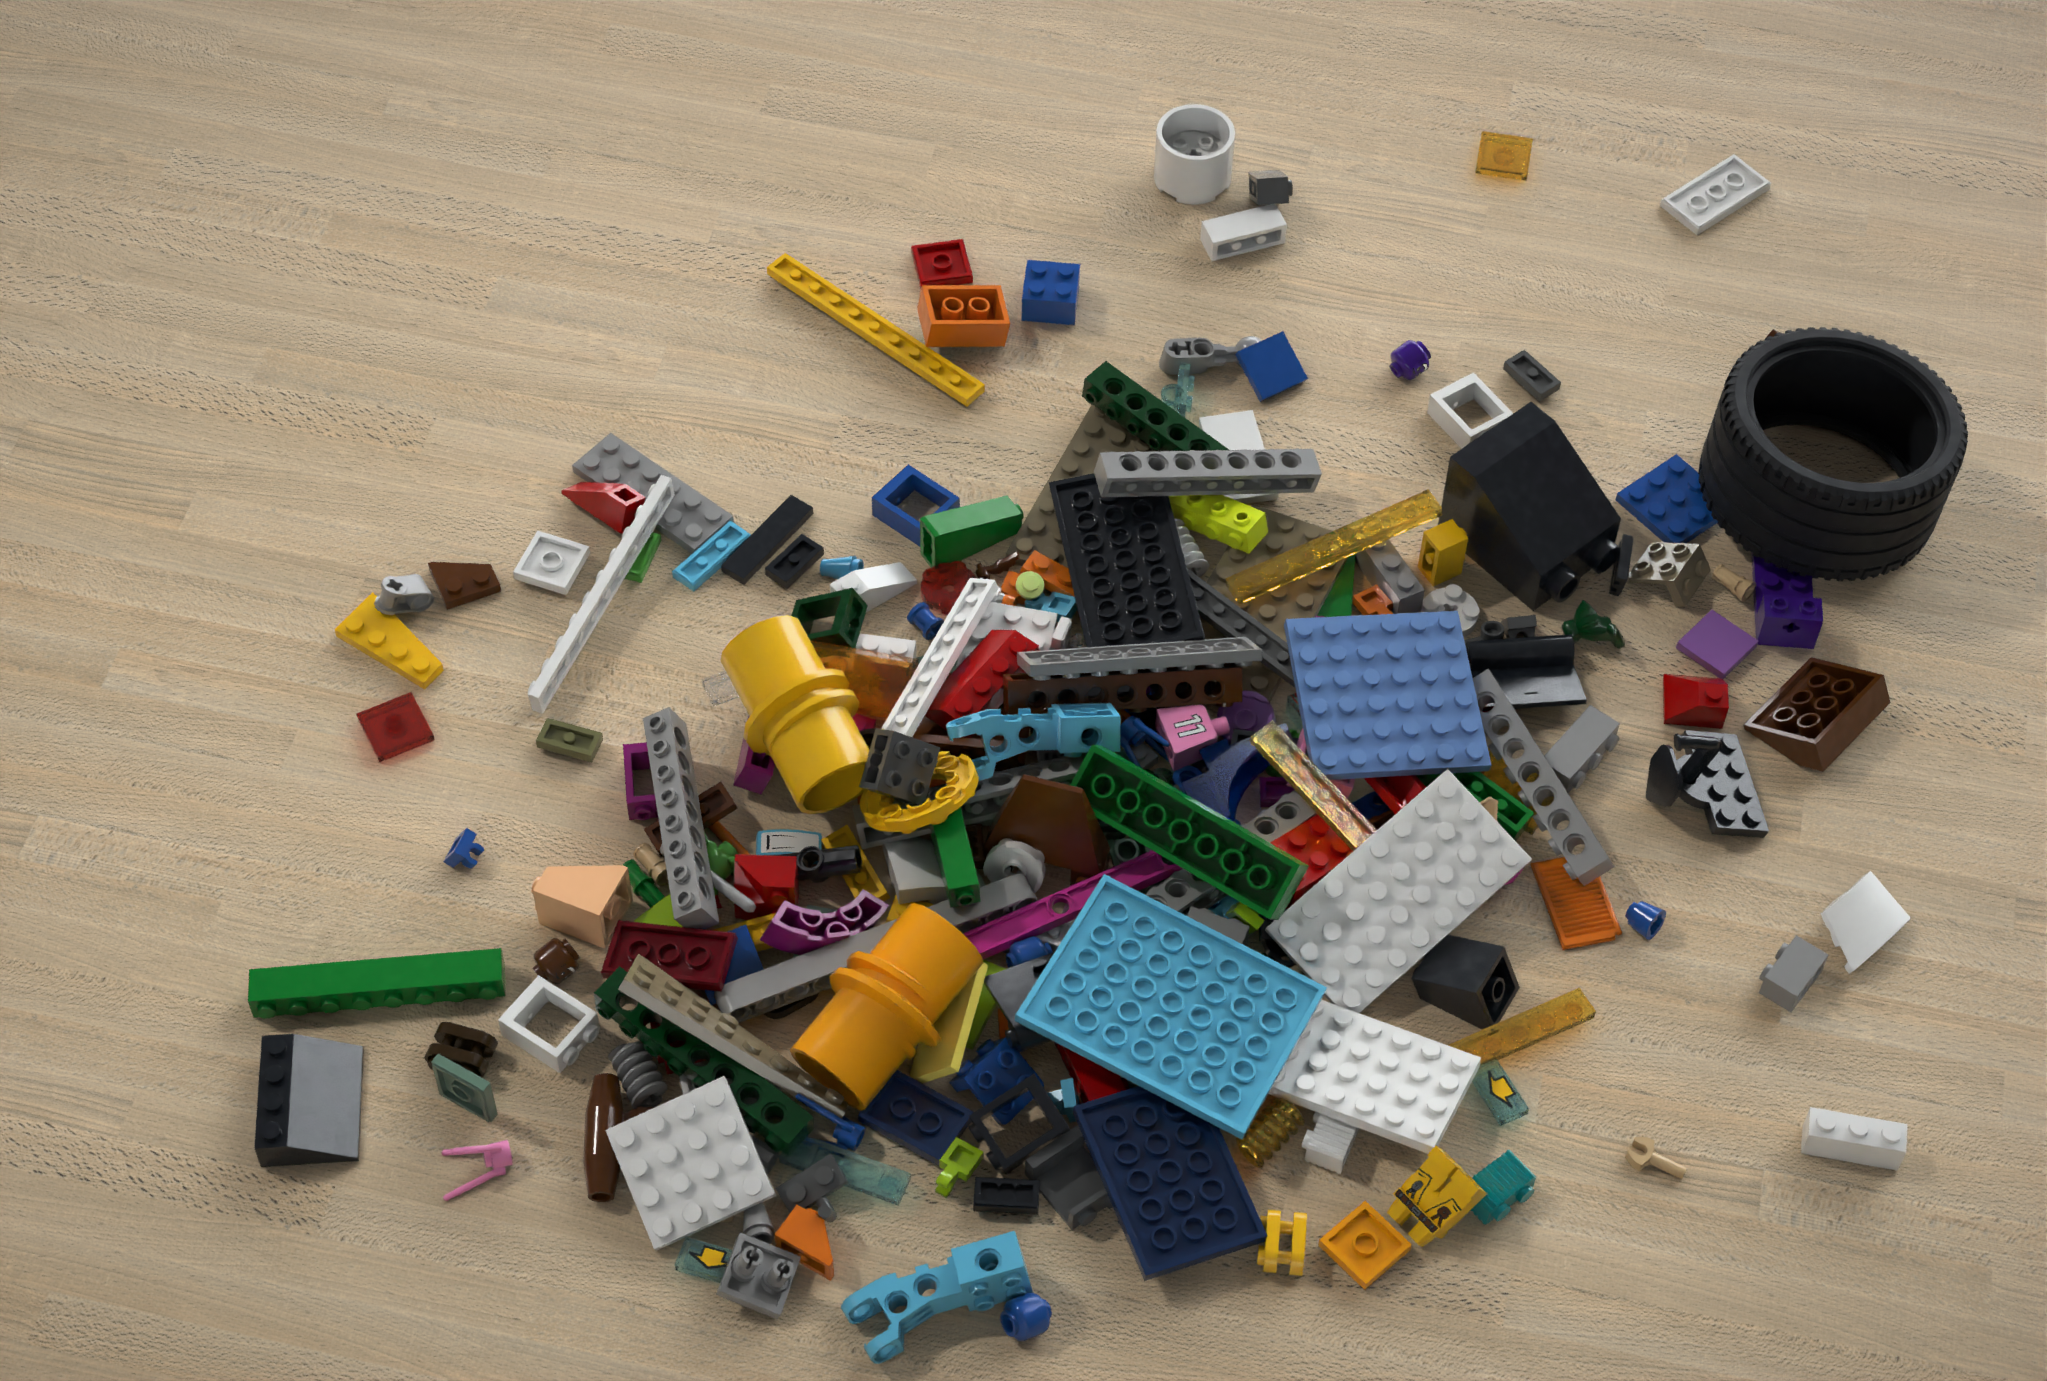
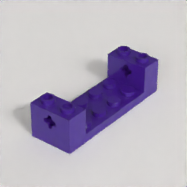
M1751 552L1752 577L1756 583L1753 596L1757 645L1814 649L1823 624L1822 598H1813L1812 576L1806 575L1804 577L1794 571L1793 573L1787 572L1788 569L1782 567L1779 569L1775 567V564L1771 562L1768 564L1764 562L1763 558L1753 556Z

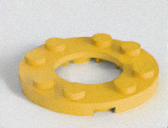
M950 751L939 752L938 762L932 779H942L946 781L947 786L936 792L934 800L931 801L930 798H927L923 804L915 807L908 804L906 805L908 809H901L899 804H893L894 799L865 789L860 799V809L866 823L876 830L901 832L902 834H910L918 828L929 824L937 825L943 823L948 818V815L960 808L976 793L975 790L978 786L979 776L973 761L964 754L955 757L950 754Z

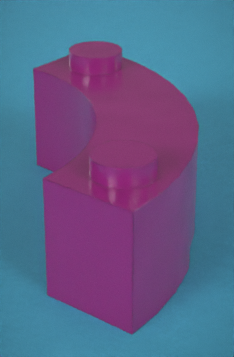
M864 889L853 901L830 913H821L820 910L802 908L784 900L760 938V941L785 952L803 955L874 928L889 905Z

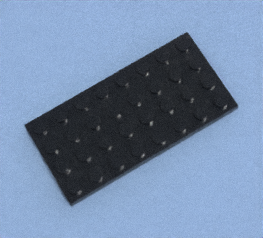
M1094 473L1049 482L1086 647L1205 640L1169 496L1101 497Z

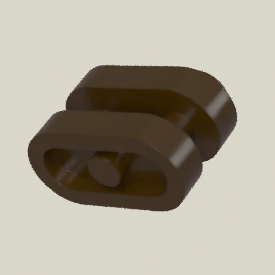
M441 1022L434 1035L438 1043L430 1044L424 1058L429 1068L433 1070L431 1061L437 1054H440L483 1078L489 1066L485 1058L493 1056L498 1041L487 1032L451 1022Z

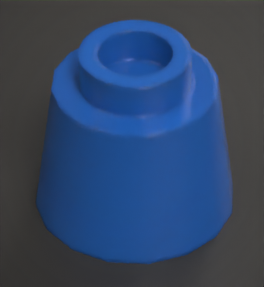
M1644 901L1639 903L1633 902L1627 909L1625 917L1628 919V925L1644 938L1650 940L1662 927L1666 911Z

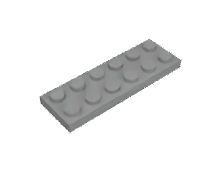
M612 433L607 435L572 465L573 473L587 482L627 484L645 496V501L650 487L657 483L661 475L671 478L675 495L655 529L691 554L729 521L734 523L733 515Z

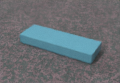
M729 521L672 571L673 578L694 592L721 568V565L751 534L732 521Z

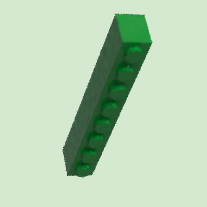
M502 948L249 969L248 1003L253 1018L268 1019L279 1015L302 1016L315 1012L335 1013L339 1010L350 1009L362 1011L373 1007L385 1006L397 1008L401 1005L409 1004L429 1005L433 1002H462L467 999L479 998L491 1000L496 997L506 996L505 962Z

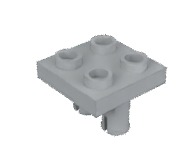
M740 1232L736 1238L716 1295L778 1319L782 1313L801 1257Z

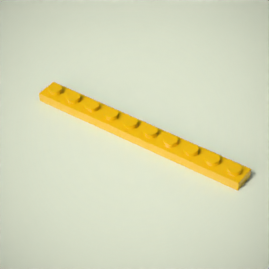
M784 253L767 267V275L964 406L968 407L985 392L984 383L934 350L926 347V345L788 254Z

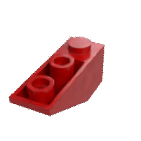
M579 482L561 491L562 495L620 534L624 532L627 526L630 527L635 519L637 508L644 504L646 498L627 484Z

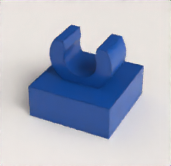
M466 828L455 838L443 862L452 868L462 862L465 867L472 869L478 861L471 858L469 853L472 852L479 856L484 851L480 844L473 843L477 834Z

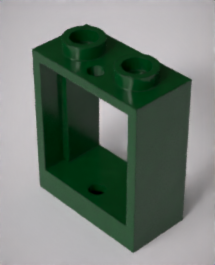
M853 588L796 600L791 616L798 618L819 658L855 651L868 605ZM835 616L831 630L810 634L814 620Z

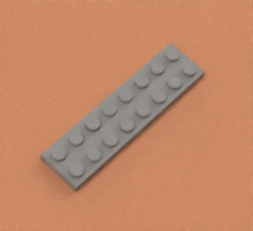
M1246 637L1017 652V664L1034 680H1049L1051 675H1062L1063 678H1078L1080 673H1091L1092 676H1107L1109 671H1120L1121 674H1136L1138 669H1149L1150 672H1165L1167 667H1178L1179 670H1194L1195 665H1206L1208 668H1222L1224 663H1235L1236 666H1251L1253 661H1262V649Z

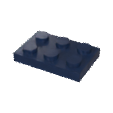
M896 1070L869 1105L858 1114V1121L939 1166V1160L956 1137L960 1138L971 1123L969 1115L974 1112Z

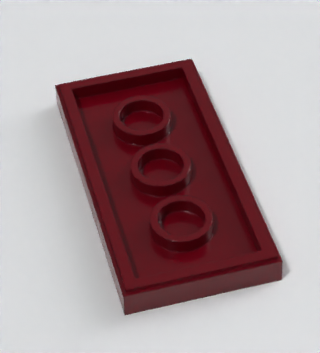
M618 920L604 960L601 975L604 979H608L619 966L628 972L635 958L640 954L687 988L722 992L738 938L736 933Z

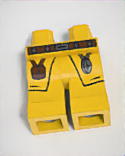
M1435 1146L1428 1153L1429 1157L1403 1183L1401 1188L1399 1187L1393 1193L1397 1199L1387 1211L1391 1218L1401 1226L1412 1214L1418 1219L1419 1222L1410 1230L1408 1235L1421 1247H1424L1435 1237L1442 1239L1448 1233L1447 1231L1454 1227L1487 1195L1448 1153L1438 1146Z

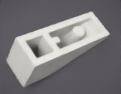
M901 562L854 570L830 584V592L853 588L868 605L867 613L917 584V579Z

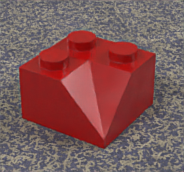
M735 854L734 887L751 899L756 906L753 912H746L734 903L736 919L747 921L774 914L784 900L798 906L799 878L797 856Z

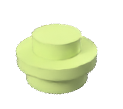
M1023 572L1016 580V590L1025 599H1035L1044 590V580L1036 572Z

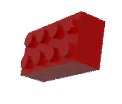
M1341 802L1334 804L1270 842L1309 865L1286 909L1292 906L1374 834Z

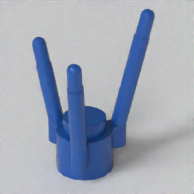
M1130 716L1121 724L1120 745L1124 748L1131 763L1141 768L1130 745L1133 744L1137 747L1144 741L1169 762L1165 750L1154 741L1156 740L1163 746L1169 747L1170 743L1162 736L1150 729L1135 716Z
M796 1094L797 1100L837 1124L833 1132V1138L837 1139V1143L805 1138L801 1144L833 1149L843 1154L846 1153L848 1148L856 1151L864 1137L865 1127L851 1121L844 1115L840 1118L805 1096Z

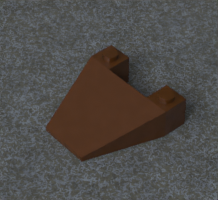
M1023 774L993 818L983 846L986 860L989 851L998 845L1002 839L1008 838L1013 841L1026 843L1044 854V863L1070 869V886L1106 871L1109 866L1110 846L1084 789Z

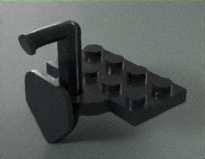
M1685 730L1682 735L1678 733L1674 735V747L1676 751L1684 749L1686 755L1676 759L1674 750L1670 745H1661L1651 757L1646 787V799L1664 807H1671L1677 798L1680 797L1682 801L1692 807L1703 809L1711 834L1764 838L1769 832L1737 734Z

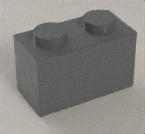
M1282 171L1248 172L1249 198L1257 205L1289 203V196L1293 194L1292 180H1288V176Z

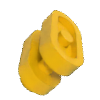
M1268 1209L1267 1216H1260L1268 1236L1266 1237L1265 1246L1258 1245L1257 1265H1263V1272L1276 1273L1277 1263L1288 1264L1289 1275L1303 1276L1307 1213L1294 1212L1293 1222L1280 1221L1281 1211ZM1279 1234L1291 1235L1290 1251L1278 1250Z

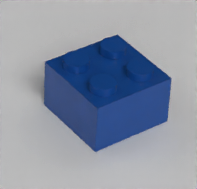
M1027 260L1022 294L1021 321L1075 325L1080 286V264Z

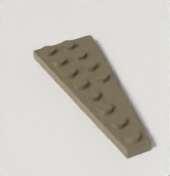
M640 954L637 955L619 986V991L796 1097V1094H801L838 1117H843L848 1105L843 1095L834 1089H828L814 1077L801 1070L738 1025L739 1022L734 1017L720 1012L710 1005L709 1002L696 995Z

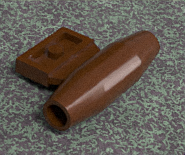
M601 1073L593 1077L585 1112L583 1164L588 1198L595 1202H609L614 1199L621 1169L605 1130L655 1108L637 1106V1108L624 1113L619 1077L610 1073Z

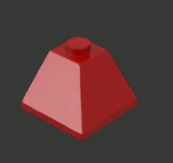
M1663 674L1664 724L1723 729L1729 710L1728 684L1723 679Z

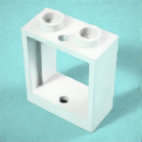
M1474 372L1430 394L1427 413L1461 449L1513 414ZM1474 399L1492 419L1471 429L1453 410Z
M539 975L498 1019L501 1035L558 1073H561L567 1065L570 1066L577 1060L582 1048L587 1043L593 1042L600 1030L597 1012ZM548 1001L580 1021L556 1048L524 1028Z

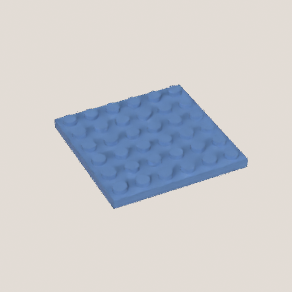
M1458 611L1285 620V635L1313 781L1442 774L1447 769L1451 773L1489 771L1491 760Z

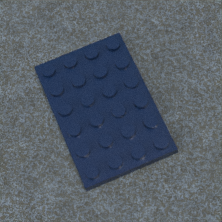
M1140 1086L1073 1107L1075 1119L1144 1281L1266 1242L1268 1235L1219 1127Z

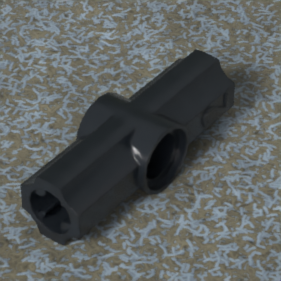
M858 845L821 850L816 846H808L800 852L773 855L797 856L799 880L809 879L814 883L823 882L831 876L860 873L862 869V857ZM819 861L815 867L810 868L814 862Z

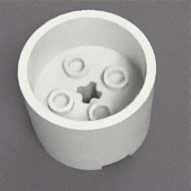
M1189 104L1173 108L1162 116L1157 125L1154 181L1160 192L1165 191L1169 195L1176 197V202L1198 205L1214 201L1215 196L1229 188L1232 175L1235 129L1231 120L1224 113L1210 106Z

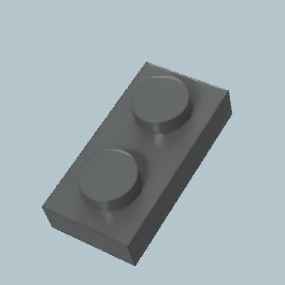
M1523 350L1504 361L1503 369L1539 402L1560 389L1561 382L1527 351Z

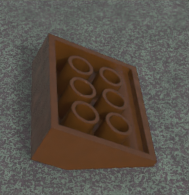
M1811 657L1743 725L1744 729L1796 764L1824 772L1891 703L1884 675Z

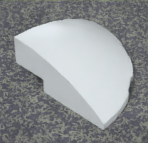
M913 837L882 845L892 887L895 888L899 904L925 900L928 903L937 904L948 900L931 840ZM976 870L980 888L985 886V883Z

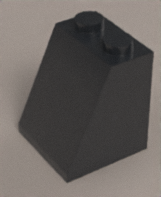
M1447 935L1425 955L1419 967L1414 970L1411 978L1421 1000L1492 1034L1520 988L1504 946Z

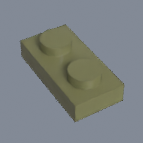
M547 718L536 739L537 748L592 763L603 741V735L601 732Z

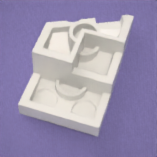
M1871 871L1861 877L1850 890L1835 899L1821 913L1822 919L1831 933L1835 947H1841L1848 961L1844 967L1849 974L1872 956L1911 919Z

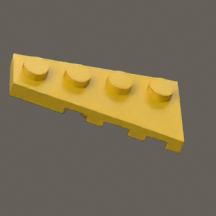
M372 592L334 629L336 637L425 690L444 671L442 663L395 614H383L375 608L374 602L377 596Z

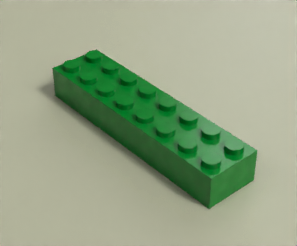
M1091 745L1070 786L1084 789L1098 819L1270 920H1279L1309 867L1304 862L1104 746Z

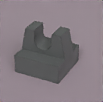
M1536 615L1509 617L1502 620L1501 624L1504 626L1506 638H1516L1518 633H1522L1525 637H1534L1535 627L1537 626Z

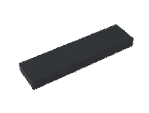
M790 495L721 565L722 572L745 585L814 514L813 507Z

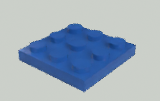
M1677 454L1619 491L1616 495L1615 500L1663 542L1688 543L1718 523L1711 516L1712 511L1707 509V502L1702 498L1703 493L1700 491L1698 472Z

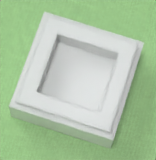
M1061 616L1052 636L1051 650L1066 649L1071 638L1072 621L1070 618Z

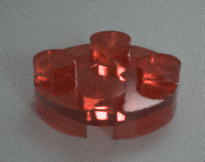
M962 561L938 564L923 572L921 598L923 602L929 605L930 609L933 610L934 607L941 610V614L948 615L969 578L976 577L971 570L966 568L965 563ZM950 585L954 586V591L949 592L948 589L942 588Z

